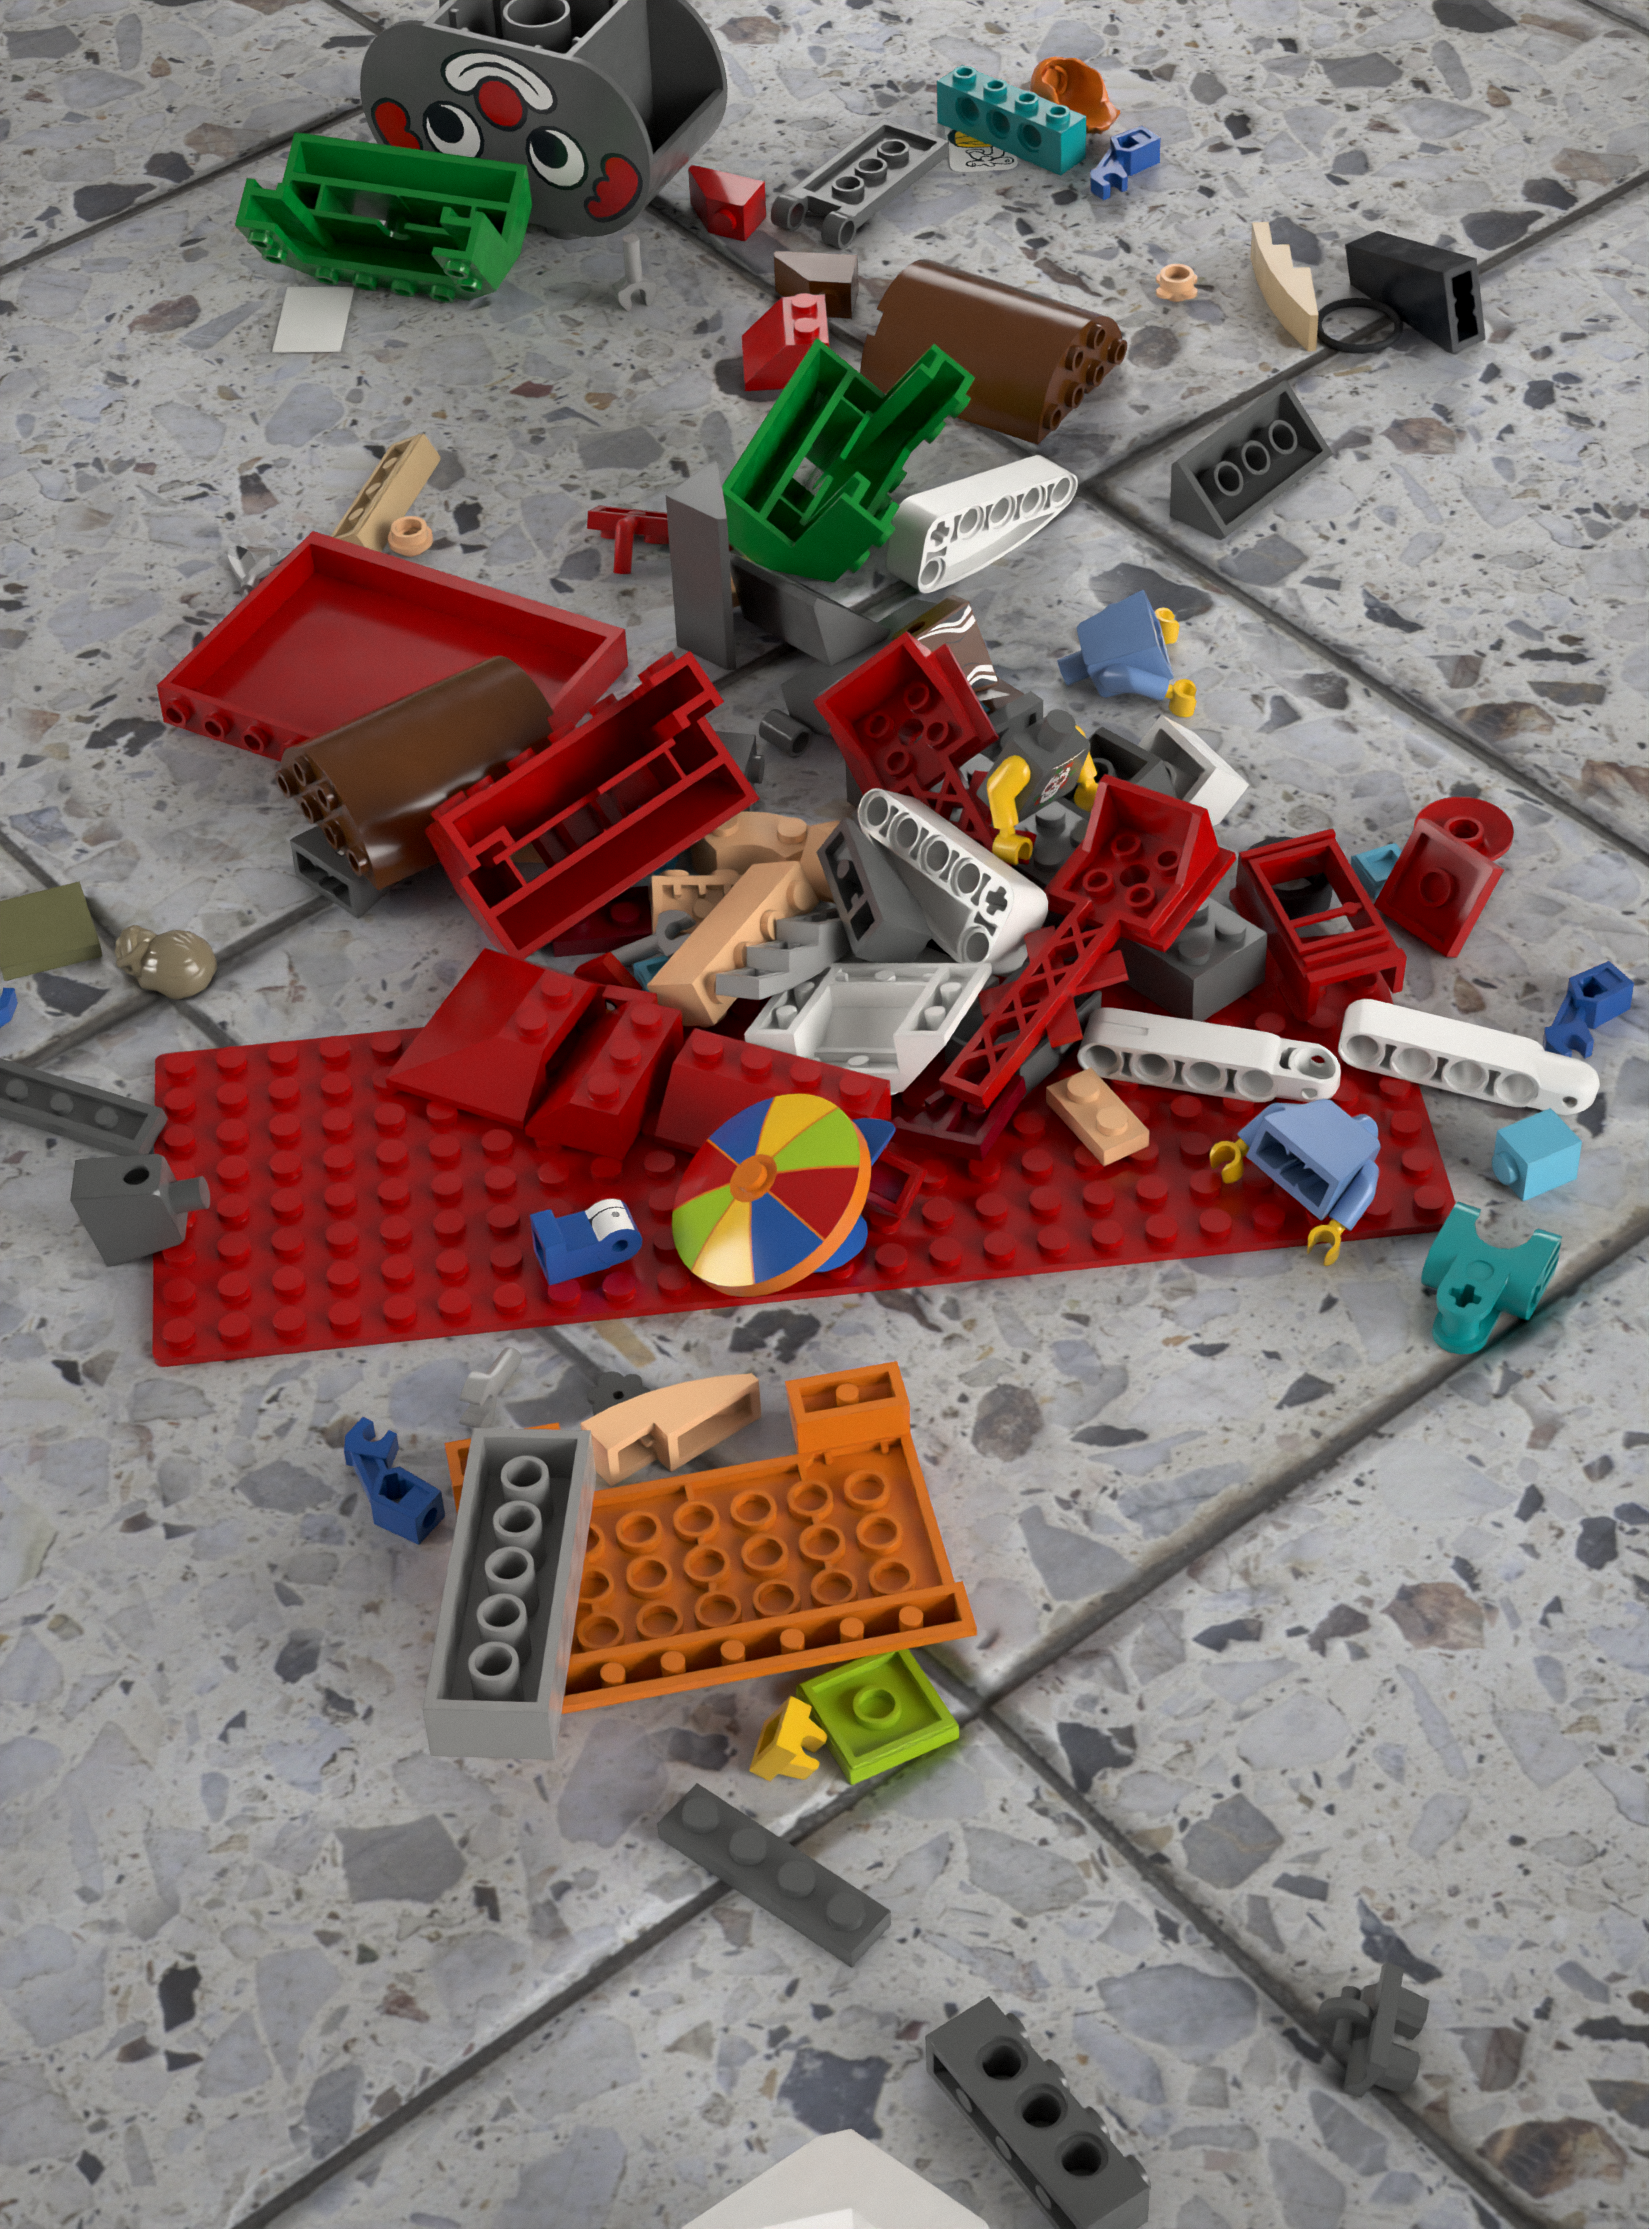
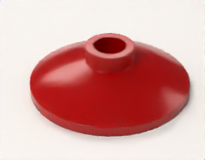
M1448 797L1434 801L1418 813L1414 822L1415 827L1419 818L1431 820L1491 861L1502 857L1509 850L1514 837L1513 824L1503 810L1490 802L1472 797Z

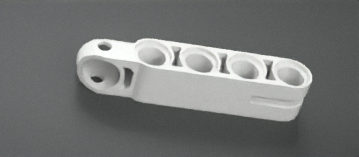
M1372 999L1357 1000L1350 1004L1345 1011L1338 1052L1348 1065L1359 1069L1511 1107L1528 1106L1540 1110L1551 1108L1556 1114L1564 1116L1577 1114L1590 1107L1600 1087L1598 1074L1588 1063L1579 1059L1547 1052L1537 1041L1526 1037ZM1570 1096L1576 1098L1577 1102L1568 1105L1562 1099Z
M1100 1008L1090 1014L1077 1055L1078 1062L1084 1070L1091 1067L1102 1078L1251 1102H1268L1275 1097L1304 1102H1313L1323 1098L1329 1099L1340 1086L1341 1076L1340 1064L1337 1058L1320 1044L1283 1039L1269 1032L1117 1008ZM1318 1055L1322 1057L1325 1062L1316 1063L1311 1059V1057Z

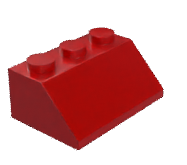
M633 998L590 1023L525 1126V1134L623 1161L667 1087L672 1064L684 1046L681 1010Z

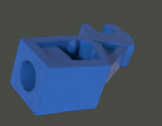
M1143 125L1111 136L1110 148L1096 169H1090L1091 192L1100 199L1106 200L1110 198L1111 187L1117 188L1120 192L1127 191L1128 176H1132L1160 163L1161 138Z
M1610 961L1570 977L1567 994L1552 1025L1544 1028V1050L1571 1058L1572 1050L1570 1049L1578 1051L1584 1059L1592 1056L1594 1039L1589 1029H1595L1630 1009L1634 982Z
M362 1417L345 1435L344 1454L346 1465L353 1466L371 1504L374 1524L420 1545L445 1517L442 1492L400 1466L391 1468L399 1450L397 1434L388 1430L381 1440L371 1442L376 1437L374 1423ZM399 1498L401 1499L398 1503L392 1501Z

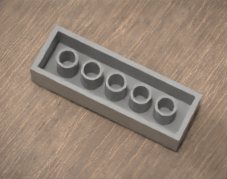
M473 1428L422 1708L431 1756L555 1760L596 1484L591 1430Z

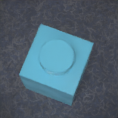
M1549 1108L1497 1130L1492 1168L1497 1179L1502 1184L1508 1185L1524 1202L1577 1179L1582 1141Z

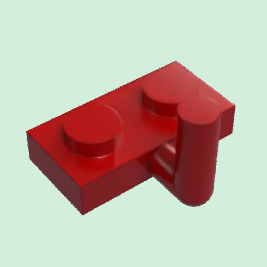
M603 505L588 511L587 529L601 530L600 537L615 539L613 573L631 574L634 534L644 535V542L669 544L667 512Z

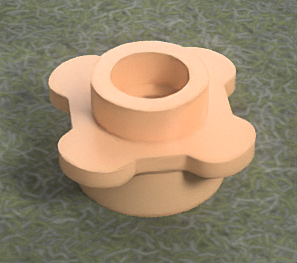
M1167 265L1156 276V283L1160 285L1156 289V296L1161 299L1180 302L1186 299H1193L1198 295V290L1194 287V284L1197 283V276L1194 274L1193 269L1187 265Z

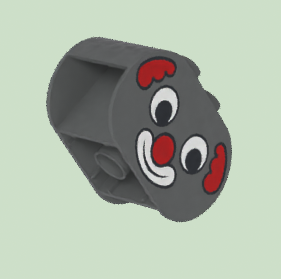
M439 0V10L426 22L407 20L395 23L383 30L369 46L364 56L360 75L362 106L367 123L377 144L527 165L532 199L528 223L544 226L550 236L563 240L604 236L617 232L629 225L716 132L726 110L728 92L725 66L716 40L702 17L686 0Z

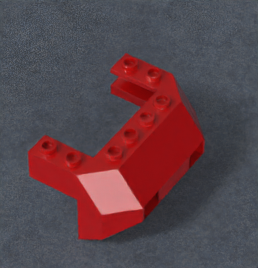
M672 651L664 655L637 675L642 684L619 701L611 693L588 709L593 717L578 728L572 720L547 736L552 743L550 747L538 755L530 747L509 761L506 765L511 773L496 783L491 775H488L465 791L469 798H467L462 790L430 813L435 822L427 827L425 832L457 894L491 944L500 952L521 959L527 958L760 799L705 717L706 714L724 703V700L691 651L678 659ZM644 765H647L664 791L630 814H627L611 790V787ZM531 842L548 869L526 883L509 856Z

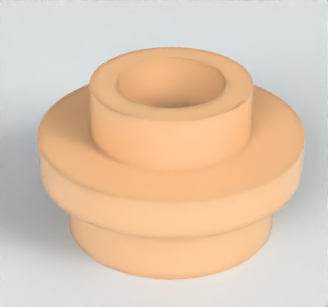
M406 516L397 519L391 525V531L388 534L390 549L407 557L420 555L433 543L432 530L427 526L425 520L416 516Z

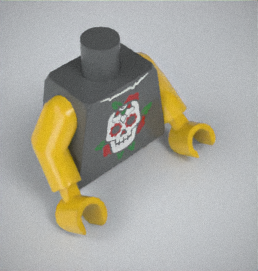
M1052 710L1046 717L1015 734L1006 743L976 792V795L990 808L994 828L1000 830V833L994 840L992 852L1006 863L1016 866L1018 865V858L1028 860L1032 855L1033 845L1031 839L1015 834L1014 826L1072 791L1076 783H1080L1074 795L1075 804L1089 813L1092 811L1098 783L1093 778L1096 776L1097 771L1089 752L1091 746L1083 730L1076 725L1075 719L1066 711Z

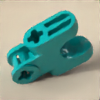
M1458 1201L1428 1252L1421 1276V1283L1423 1285L1438 1290L1436 1304L1439 1311L1434 1319L1432 1328L1434 1341L1442 1349L1450 1353L1460 1355L1472 1354L1481 1350L1486 1344L1502 1312L1529 1320L1558 1266L1562 1236L1538 1228L1534 1230L1533 1235L1526 1243L1518 1247L1508 1249L1491 1246L1477 1235L1475 1223L1480 1216L1481 1209Z

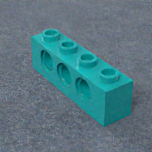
M960 65L937 80V123L1060 176L1086 159L1085 115L1070 110L1065 105H1058L1039 97L1036 93L1010 85L1002 79L979 72L971 66Z

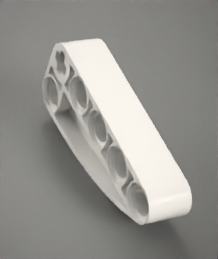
M1035 455L909 496L902 501L893 517L892 525L896 528L890 536L886 568L888 572L923 593H930L962 580L1012 551L1046 526L1072 501L1078 486L1077 477L1041 455Z
M879 788L871 789L865 793L858 807V821L862 832L919 901L932 934V939L958 963H991L992 975L1009 977L1018 968L1022 967L1028 955L1024 935L1041 929L1048 913V900L1043 890L918 799Z

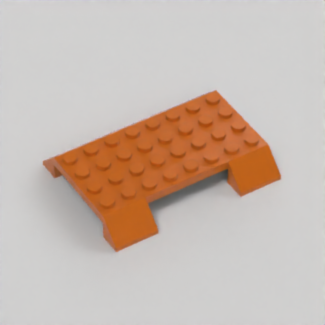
M897 1361L785 1381L797 1454L594 1491L561 1714L977 1635V1627L963 1581H954L910 1432V1402ZM559 1422L524 1429L560 1430ZM471 1438L444 1443L456 1514H458Z

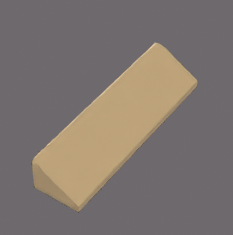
M424 433L417 434L389 447L331 534V537L381 552L388 542L391 525L397 519L405 516L440 462V455Z

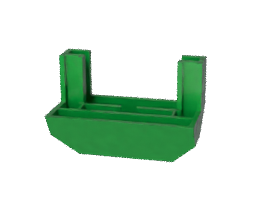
M294 132L282 183L278 182L276 190L262 188L255 179L247 178L235 226L247 238V242L261 253V257L264 260L274 264L285 265L313 276L316 281L326 285L335 286L338 285L339 281L352 283L353 286L365 291H376L377 287L388 288L393 293L405 297H414L415 293L428 294L432 299L444 303H453L454 299L470 301L496 292L521 253L532 208L527 165Z
M816 338L722 485L727 516L728 544L740 555L773 571L833 583L847 570L854 574L869 557L871 552L868 549L872 545L877 549L881 548L896 528L890 522L900 506L894 501L891 502L892 498L887 493L891 494L907 475V472L902 467L911 452L923 440L929 444L932 443L946 425L943 420L948 415L955 419L965 409L971 400L966 393L975 377L937 345L933 344L892 388L884 394ZM805 457L816 467L803 486L793 478V475Z

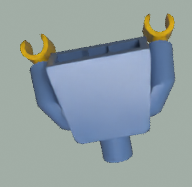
M1144 590L1118 603L1109 604L1103 611L1081 622L1076 628L1081 650L1057 660L1061 675L1067 686L1091 677L1100 696L1105 698L1122 693L1139 694L1158 701H1162L1164 697L1169 698V710L1179 717L1192 716L1197 703L1195 699L1197 689L1191 680L1180 679L1174 685L1169 684V680L1173 679L1174 676L1165 644H1172L1177 641L1180 624L1174 620L1175 616L1168 608H1158L1154 612Z
M1324 1098L1306 1104L1273 1103L1237 1133L1240 1139L1235 1143L1221 1141L1212 1147L1210 1152L1211 1167L1215 1169L1224 1161H1232L1223 1168L1221 1174L1223 1182L1233 1183L1238 1181L1243 1175L1244 1164L1242 1158L1247 1154L1246 1157L1318 1219L1323 1220L1329 1216L1332 1220L1328 1225H1320L1311 1230L1308 1236L1307 1254L1312 1251L1316 1243L1321 1241L1328 1242L1332 1245V1248L1324 1258V1266L1332 1265L1339 1256L1340 1235L1345 1229L1348 1231L1353 1229L1374 1199L1379 1176V1167L1374 1161L1381 1148L1377 1139L1379 1134L1378 1127L1370 1116L1359 1114L1352 1118L1333 1101Z

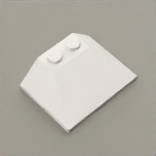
M832 963L821 973L796 987L773 995L745 1032V1041L890 1080L891 1095L904 1092L947 1044L992 974L991 963Z

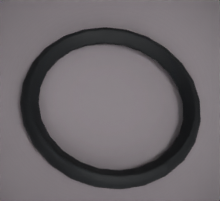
M1367 298L1341 299L1325 305L1318 311L1317 337L1330 348L1342 352L1365 354L1384 350L1392 346L1403 332V321L1400 315L1389 305L1377 300ZM1348 307H1365L1387 314L1393 320L1394 331L1387 339L1380 342L1349 344L1329 337L1322 328V321L1327 314L1334 310Z

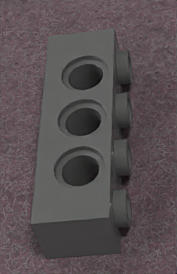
M988 1996L925 2036L926 2071L1055 2229H1137L1148 2222L1151 2182L1145 2169L1134 2156L1127 2155L1124 2157L1110 2140L1108 2128L1101 2116L1092 2107L1087 2106L1083 2108L1070 2093L1069 2083L1060 2067L1051 2059L1043 2061L1031 2046L1025 2027L1014 2014L1008 2013L1005 2015ZM1003 2073L1013 2077L1006 2080H997L990 2076ZM1042 2120L1050 2122L1053 2125L1045 2128H1037L1031 2126L1029 2123ZM1082 2168L1090 2170L1093 2174L1079 2177L1070 2174L1069 2171Z

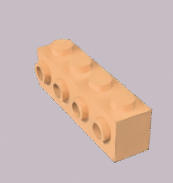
M799 861L752 864L646 985L649 992L657 993L658 1005L681 1010L683 1026L700 1025L705 1028L722 1021L727 1015L728 1008L738 997L716 995V974L745 968L747 965V946L775 941L778 919L810 913L820 902Z

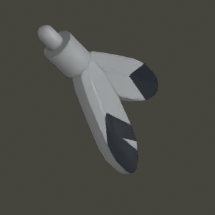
M241 546L230 547L227 554L228 563L234 575L241 583L239 594L242 600L294 549L283 548L275 550L256 563L249 550Z

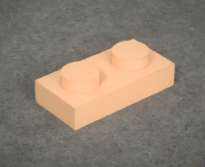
M1091 1067L1046 1087V1102L1103 1166L1149 1146V1130Z

